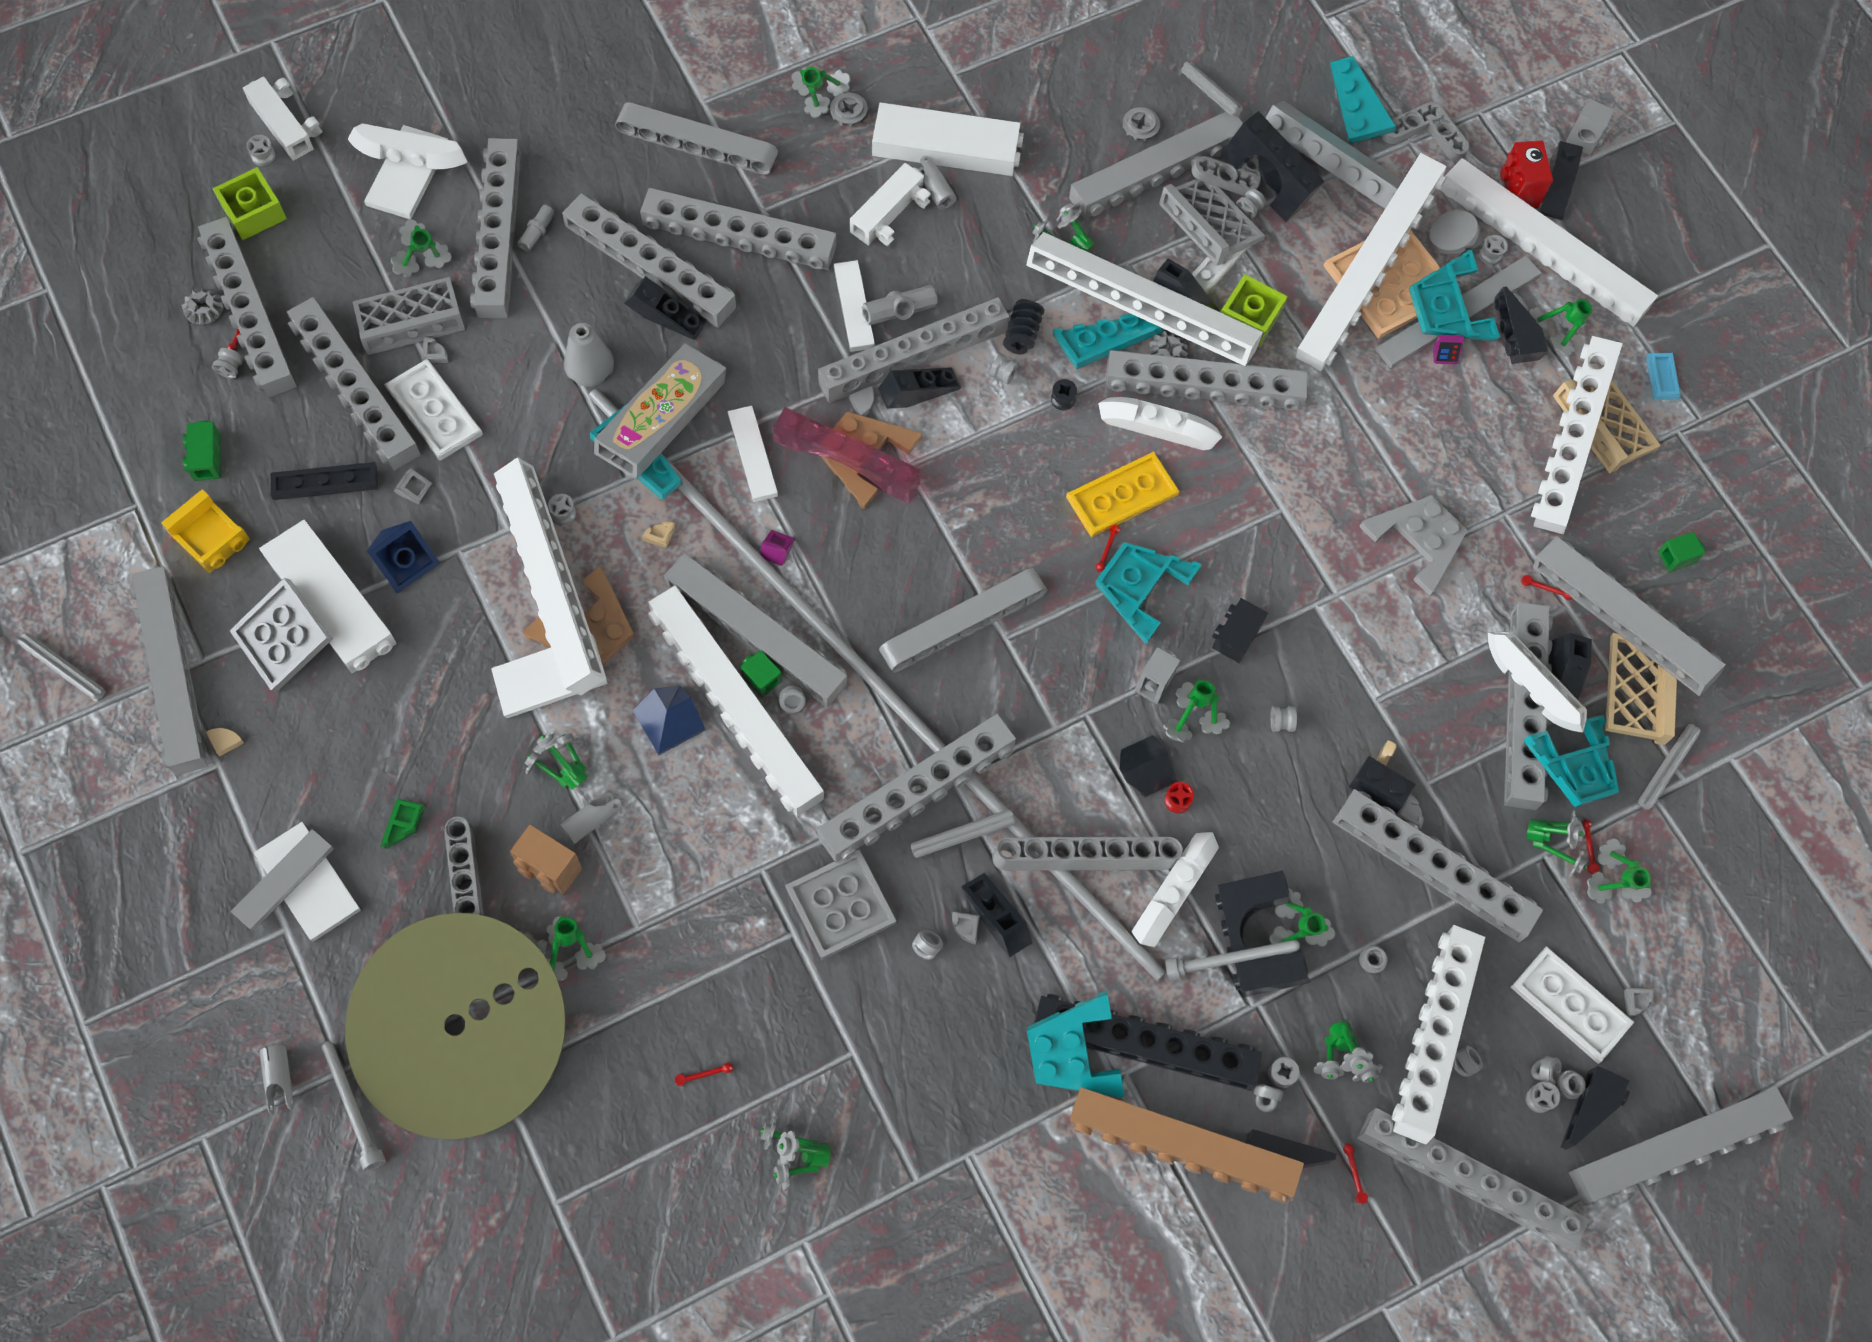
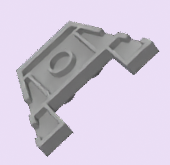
M1432 495L1362 521L1359 526L1374 542L1378 541L1392 528H1395L1430 562L1413 579L1429 596L1436 589L1468 531Z

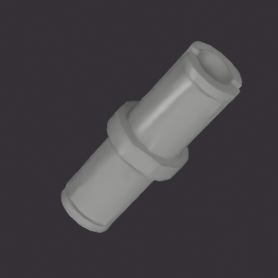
M543 205L535 218L527 223L526 231L517 242L522 250L530 252L539 237L544 236L546 227L555 216V212L551 207Z

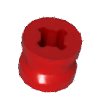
M1175 782L1169 787L1165 795V806L1169 811L1176 814L1186 812L1194 799V791L1185 782Z

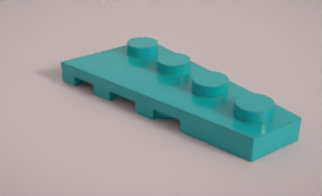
M1351 56L1330 62L1349 144L1395 132L1396 127L1354 57Z
M1133 314L1121 315L1120 319L1097 320V324L1084 326L1083 323L1073 325V329L1062 331V328L1053 329V337L1077 370L1109 356L1110 350L1121 351L1162 333L1163 328Z
M626 405L590 432V439L595 442V437ZM661 454L638 477V480L662 501L681 486L680 478Z

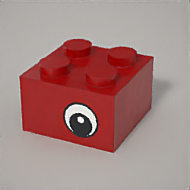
M1543 140L1515 142L1511 152L1507 155L1504 166L1500 169V179L1504 181L1507 190L1534 209L1539 208L1553 182Z

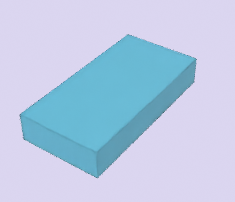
M1649 353L1646 356L1653 400H1678L1681 394L1673 353Z

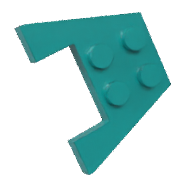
M1468 250L1457 259L1450 261L1409 288L1423 334L1463 336L1464 339L1492 342L1500 338L1494 317L1470 322L1456 277L1475 274L1478 271L1472 250Z
M1123 542L1097 578L1095 585L1141 640L1148 644L1160 627L1161 622L1139 609L1165 572L1189 586L1202 564L1195 561L1192 563L1180 560V557L1173 555L1168 557L1157 554L1155 550Z
M1604 715L1586 720L1584 733L1591 747L1565 755H1558L1548 731L1533 734L1523 739L1574 807L1619 793L1613 760H1609L1607 746L1610 745L1609 737L1604 736L1603 725L1606 724Z
M1108 991L1100 992L1093 999L1086 1002L1083 1000L1075 1004V1007L1063 1013H1055L1027 1027L1036 1084L1077 1091L1081 1087L1102 1095L1124 1097L1120 1069L1093 1073L1090 1071L1083 1023L1112 1019Z

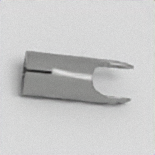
M927 156L922 157L920 162L923 167L918 168V170L924 172L922 174L924 175V187L931 193V198L940 210L949 208L955 203L956 195L931 158Z
M606 792L559 826L573 844H576L617 812L621 807V801L614 799L612 793Z
M285 1045L262 1048L259 1052L268 1112L271 1115L275 1113L274 1097L280 1088L283 1089L286 1105L291 1110L293 1109V1097L287 1048Z

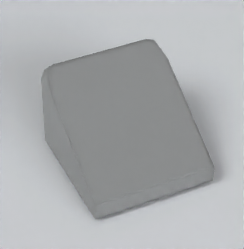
M411 468L406 471L393 492L419 504L433 483Z

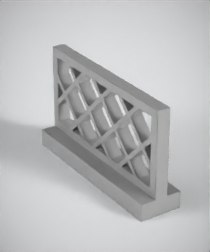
M1194 179L1178 187L1169 184L1163 188L1159 205L1216 266L1223 264L1227 256L1264 240L1265 235L1218 186ZM1205 184L1210 192L1199 190L1197 187ZM1182 193L1192 195V200L1184 198ZM1195 196L1209 199L1208 203L1195 201ZM1212 200L1222 202L1225 207L1212 205ZM1195 208L1206 210V215L1200 214ZM1210 212L1223 214V219L1209 216ZM1226 216L1236 217L1239 222L1226 220ZM1210 224L1221 226V231L1214 229ZM1224 228L1237 229L1238 233L1224 232ZM1241 231L1250 232L1253 237L1242 236ZM1224 239L1236 241V244L1230 246Z
M450 277L353 301L360 339L367 356L423 341L424 337L437 338L465 330ZM448 287L443 296L434 293L439 288ZM413 295H423L418 302L410 300ZM430 298L438 301L433 308L425 305ZM389 301H399L394 308L385 306ZM405 304L414 307L409 314L400 312ZM444 304L453 307L450 309L439 311ZM374 307L369 315L360 311L361 308ZM420 310L428 313L427 315L415 317ZM380 311L389 313L384 321L376 318ZM395 317L404 319L403 321L390 324ZM371 323L379 326L366 330Z

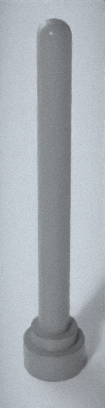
M1291 940L1185 962L1183 959L1178 960L1177 957L1166 959V971L1170 981L1180 980L1182 976H1186L1187 972L1299 950L1300 943L1297 940Z
M327 1041L322 1045V1050L362 1149V1152H360L361 1158L359 1159L364 1172L374 1170L385 1164V1157L382 1150H378L377 1146H373L332 1042Z

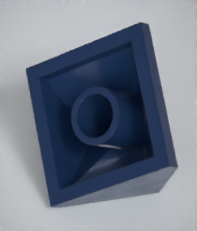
M411 521L381 530L367 550L396 593L440 564Z
M680 685L654 688L633 710L658 756L706 730L691 697Z

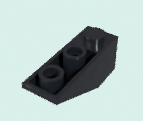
M1167 258L1158 269L1153 282L1220 312L1191 272Z
M647 276L635 285L624 303L643 318L692 340L696 338L706 322L705 318Z
M1503 287L1495 296L1494 306L1496 311H1499L1501 319L1500 330L1506 340V354L1510 356L1511 364L1539 361L1548 352L1543 329L1508 287Z
M952 367L892 370L878 387V390L886 408L893 409L907 408L959 390L961 386Z
M1568 633L1552 640L1549 664H1551L1552 668L1551 673L1578 700L1591 665L1592 639Z

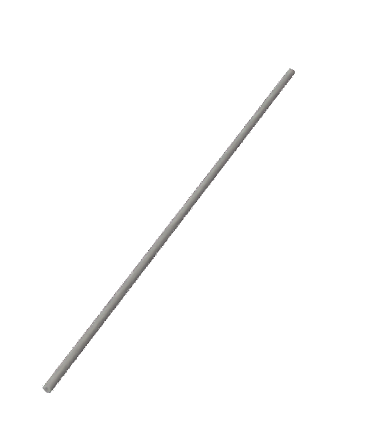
M598 388L590 392L589 398L608 417L619 410ZM668 461L681 480V486L678 489L935 753L944 748L946 745ZM959 758L956 759L959 764L965 765ZM975 774L969 776L970 779L966 785L994 814L1009 810ZM1014 815L1015 824L1007 828L1016 837H1035ZM1030 850L1036 857H1039L1037 852ZM1049 870L1156 981L1166 974L1167 971L1068 870Z

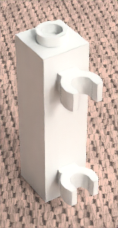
M263 76L243 87V90L251 106L292 161L314 150L309 137L319 136L322 130L314 116L308 118L303 125H300L280 99L288 98L293 94L289 88L290 84L285 78L277 80L271 86Z
M904 163L850 218V233L868 246L877 237L884 245L889 246L894 240L892 237L894 230L888 225L913 200L921 208H925L930 203L928 197L931 193L923 188L924 175L917 168H912Z

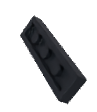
M375 462L270 473L271 497L273 500L378 489L377 465Z

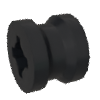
M1068 379L1058 380L1052 388V405L1058 410L1066 411L1071 409L1076 401V385Z

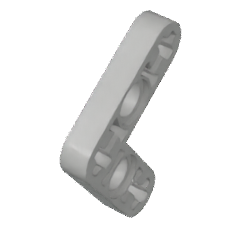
M1435 102L1423 104L1391 119L1397 133L1392 132L1381 135L1382 140L1386 143L1396 144L1428 130L1445 155L1453 161H1459L1461 158L1464 159L1469 149L1468 141L1443 108ZM1414 120L1418 126H1409L1406 121ZM1445 128L1450 132V134L1443 135L1439 132L1438 129Z
M1254 155L1249 160L1255 163L1256 169L1249 168L1245 163L1236 170L1230 164L1207 156L1199 157L1192 166V174L1196 179L1245 196L1249 189L1257 190L1261 179L1257 155ZM1220 172L1227 173L1231 180H1224Z

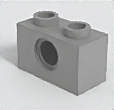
M1588 98L1565 142L1582 146V152L1591 155L1595 147L1600 148L1606 135L1602 133L1608 134L1614 121L1610 118L1614 109Z
M1157 647L1141 672L1135 692L1158 704L1172 682L1180 660L1171 651L1162 650Z

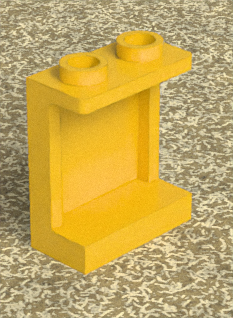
M203 489L161 522L167 532L209 574L214 569L220 568L232 554L242 550L250 540L241 526H237Z

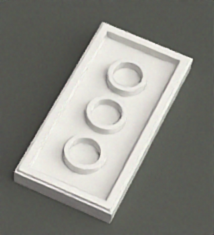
M405 125L400 130L448 140V138ZM386 159L364 200L365 205L412 219L436 169Z
M428 359L384 384L386 390L439 461L483 435L482 430Z
M591 633V636H592L594 645H595V647H596V650H597V653H598V656H599V659H600V662H601V658H600V655H599V651H598V648H597V644H596L595 638H594L593 634ZM552 648L491 668L503 714L507 719L577 695L562 686L558 666L553 660ZM607 679L594 688L608 684Z
M303 822L254 852L267 874L309 833ZM327 858L284 899L312 942L361 911Z
M1547 946L1511 986L1517 994L1598 1064L1603 1061L1634 1023L1633 1020Z

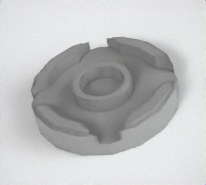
M1460 209L1451 210L1440 215L1430 228V239L1433 246L1440 253L1447 255L1464 252L1465 248L1472 246L1479 236V225L1474 215Z

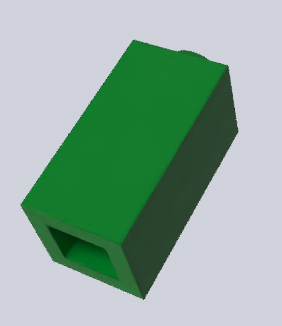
M201 420L196 423L187 424V434H183V444L185 449H187V456L183 457L185 472H189L194 481L220 479V432L213 421Z

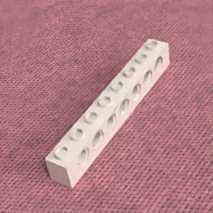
M1592 336L1590 344H1584L1580 358L1585 359L1583 367L1577 366L1573 381L1578 382L1576 390L1570 388L1566 403L1571 404L1569 412L1563 411L1559 426L1564 427L1562 435L1556 434L1552 448L1557 449L1555 457L1549 456L1545 469L1550 474L1548 480L1542 479L1538 494L1543 495L1541 503L1535 502L1531 517L1536 518L1534 527L1560 534L1565 532L1622 343ZM1591 364H1599L1602 368L1594 369L1591 367ZM1592 386L1595 391L1588 392L1583 387ZM1584 408L1588 411V414H1579L1576 409ZM1578 431L1582 436L1573 437L1569 432ZM1565 453L1572 454L1575 459L1566 460L1563 458L1562 455ZM1563 476L1568 482L1559 483L1555 480V477ZM1556 499L1561 505L1551 506L1548 500Z
M1453 925L1448 933L1443 932L1440 937L1438 948L1441 949L1440 956H1436L1431 970L1435 972L1434 979L1429 981L1425 991V995L1429 996L1427 1004L1422 1006L1419 1014V1020H1422L1421 1028H1417L1412 1040V1044L1416 1045L1414 1053L1409 1055L1405 1069L1409 1070L1408 1077L1403 1079L1399 1088V1094L1402 1095L1401 1103L1396 1105L1392 1115V1120L1396 1121L1393 1132L1423 1144H1427L1436 1133L1485 940L1484 936ZM1453 956L1457 957L1460 962L1456 961ZM1446 979L1450 980L1454 986L1450 985ZM1440 1003L1444 1004L1448 1010L1443 1009ZM1433 1027L1439 1029L1442 1035L1436 1033ZM1426 1052L1433 1054L1436 1060L1431 1059ZM1420 1077L1425 1078L1428 1081L1429 1085L1424 1084L1420 1080ZM1413 1102L1418 1103L1423 1111L1416 1109Z

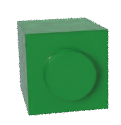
M1694 531L1667 540L1658 550L1669 573L1694 565L1705 555L1703 543L1697 538Z
M761 650L755 655H748L740 666L741 676L762 698L782 682L781 671Z

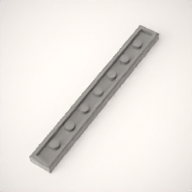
M1524 256L1462 294L1469 319L1471 320L1492 307L1495 296L1503 287L1507 286L1514 293L1539 278L1541 275L1540 270L1527 256ZM1418 321L1377 346L1376 352L1390 368H1393L1435 342L1439 336L1423 334Z

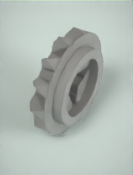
M841 93L830 104V113L833 120L839 121L840 125L845 123L851 127L853 123L860 124L861 120L866 118L867 103L863 97L856 93ZM845 107L849 110L853 109V114L848 111L845 112Z
M1133 108L1123 118L1122 129H1125L1127 136H1133L1134 140L1143 139L1145 142L1147 138L1153 139L1155 134L1159 132V117L1148 108ZM1144 120V126L1142 129H1138V125Z
M203 287L201 291L196 292L192 290V294L189 297L185 296V303L181 305L185 317L190 322L199 325L209 324L218 319L224 308L221 296L213 289L206 290ZM204 302H206L208 307H200V309L196 304H203Z
M1164 331L1160 335H1155L1150 342L1149 354L1187 358L1188 345L1184 342L1183 337ZM1166 343L1169 344L1170 348H1173L1172 355H1170L1167 349H1164Z

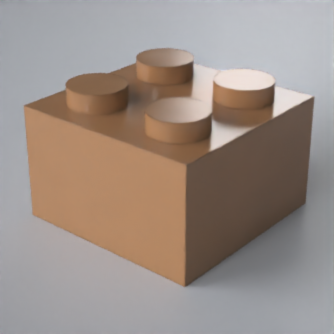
M530 824L510 850L514 858L513 863L518 867L517 871L530 880L533 877L541 882L540 886L551 894L557 891L564 895L582 870L575 852Z

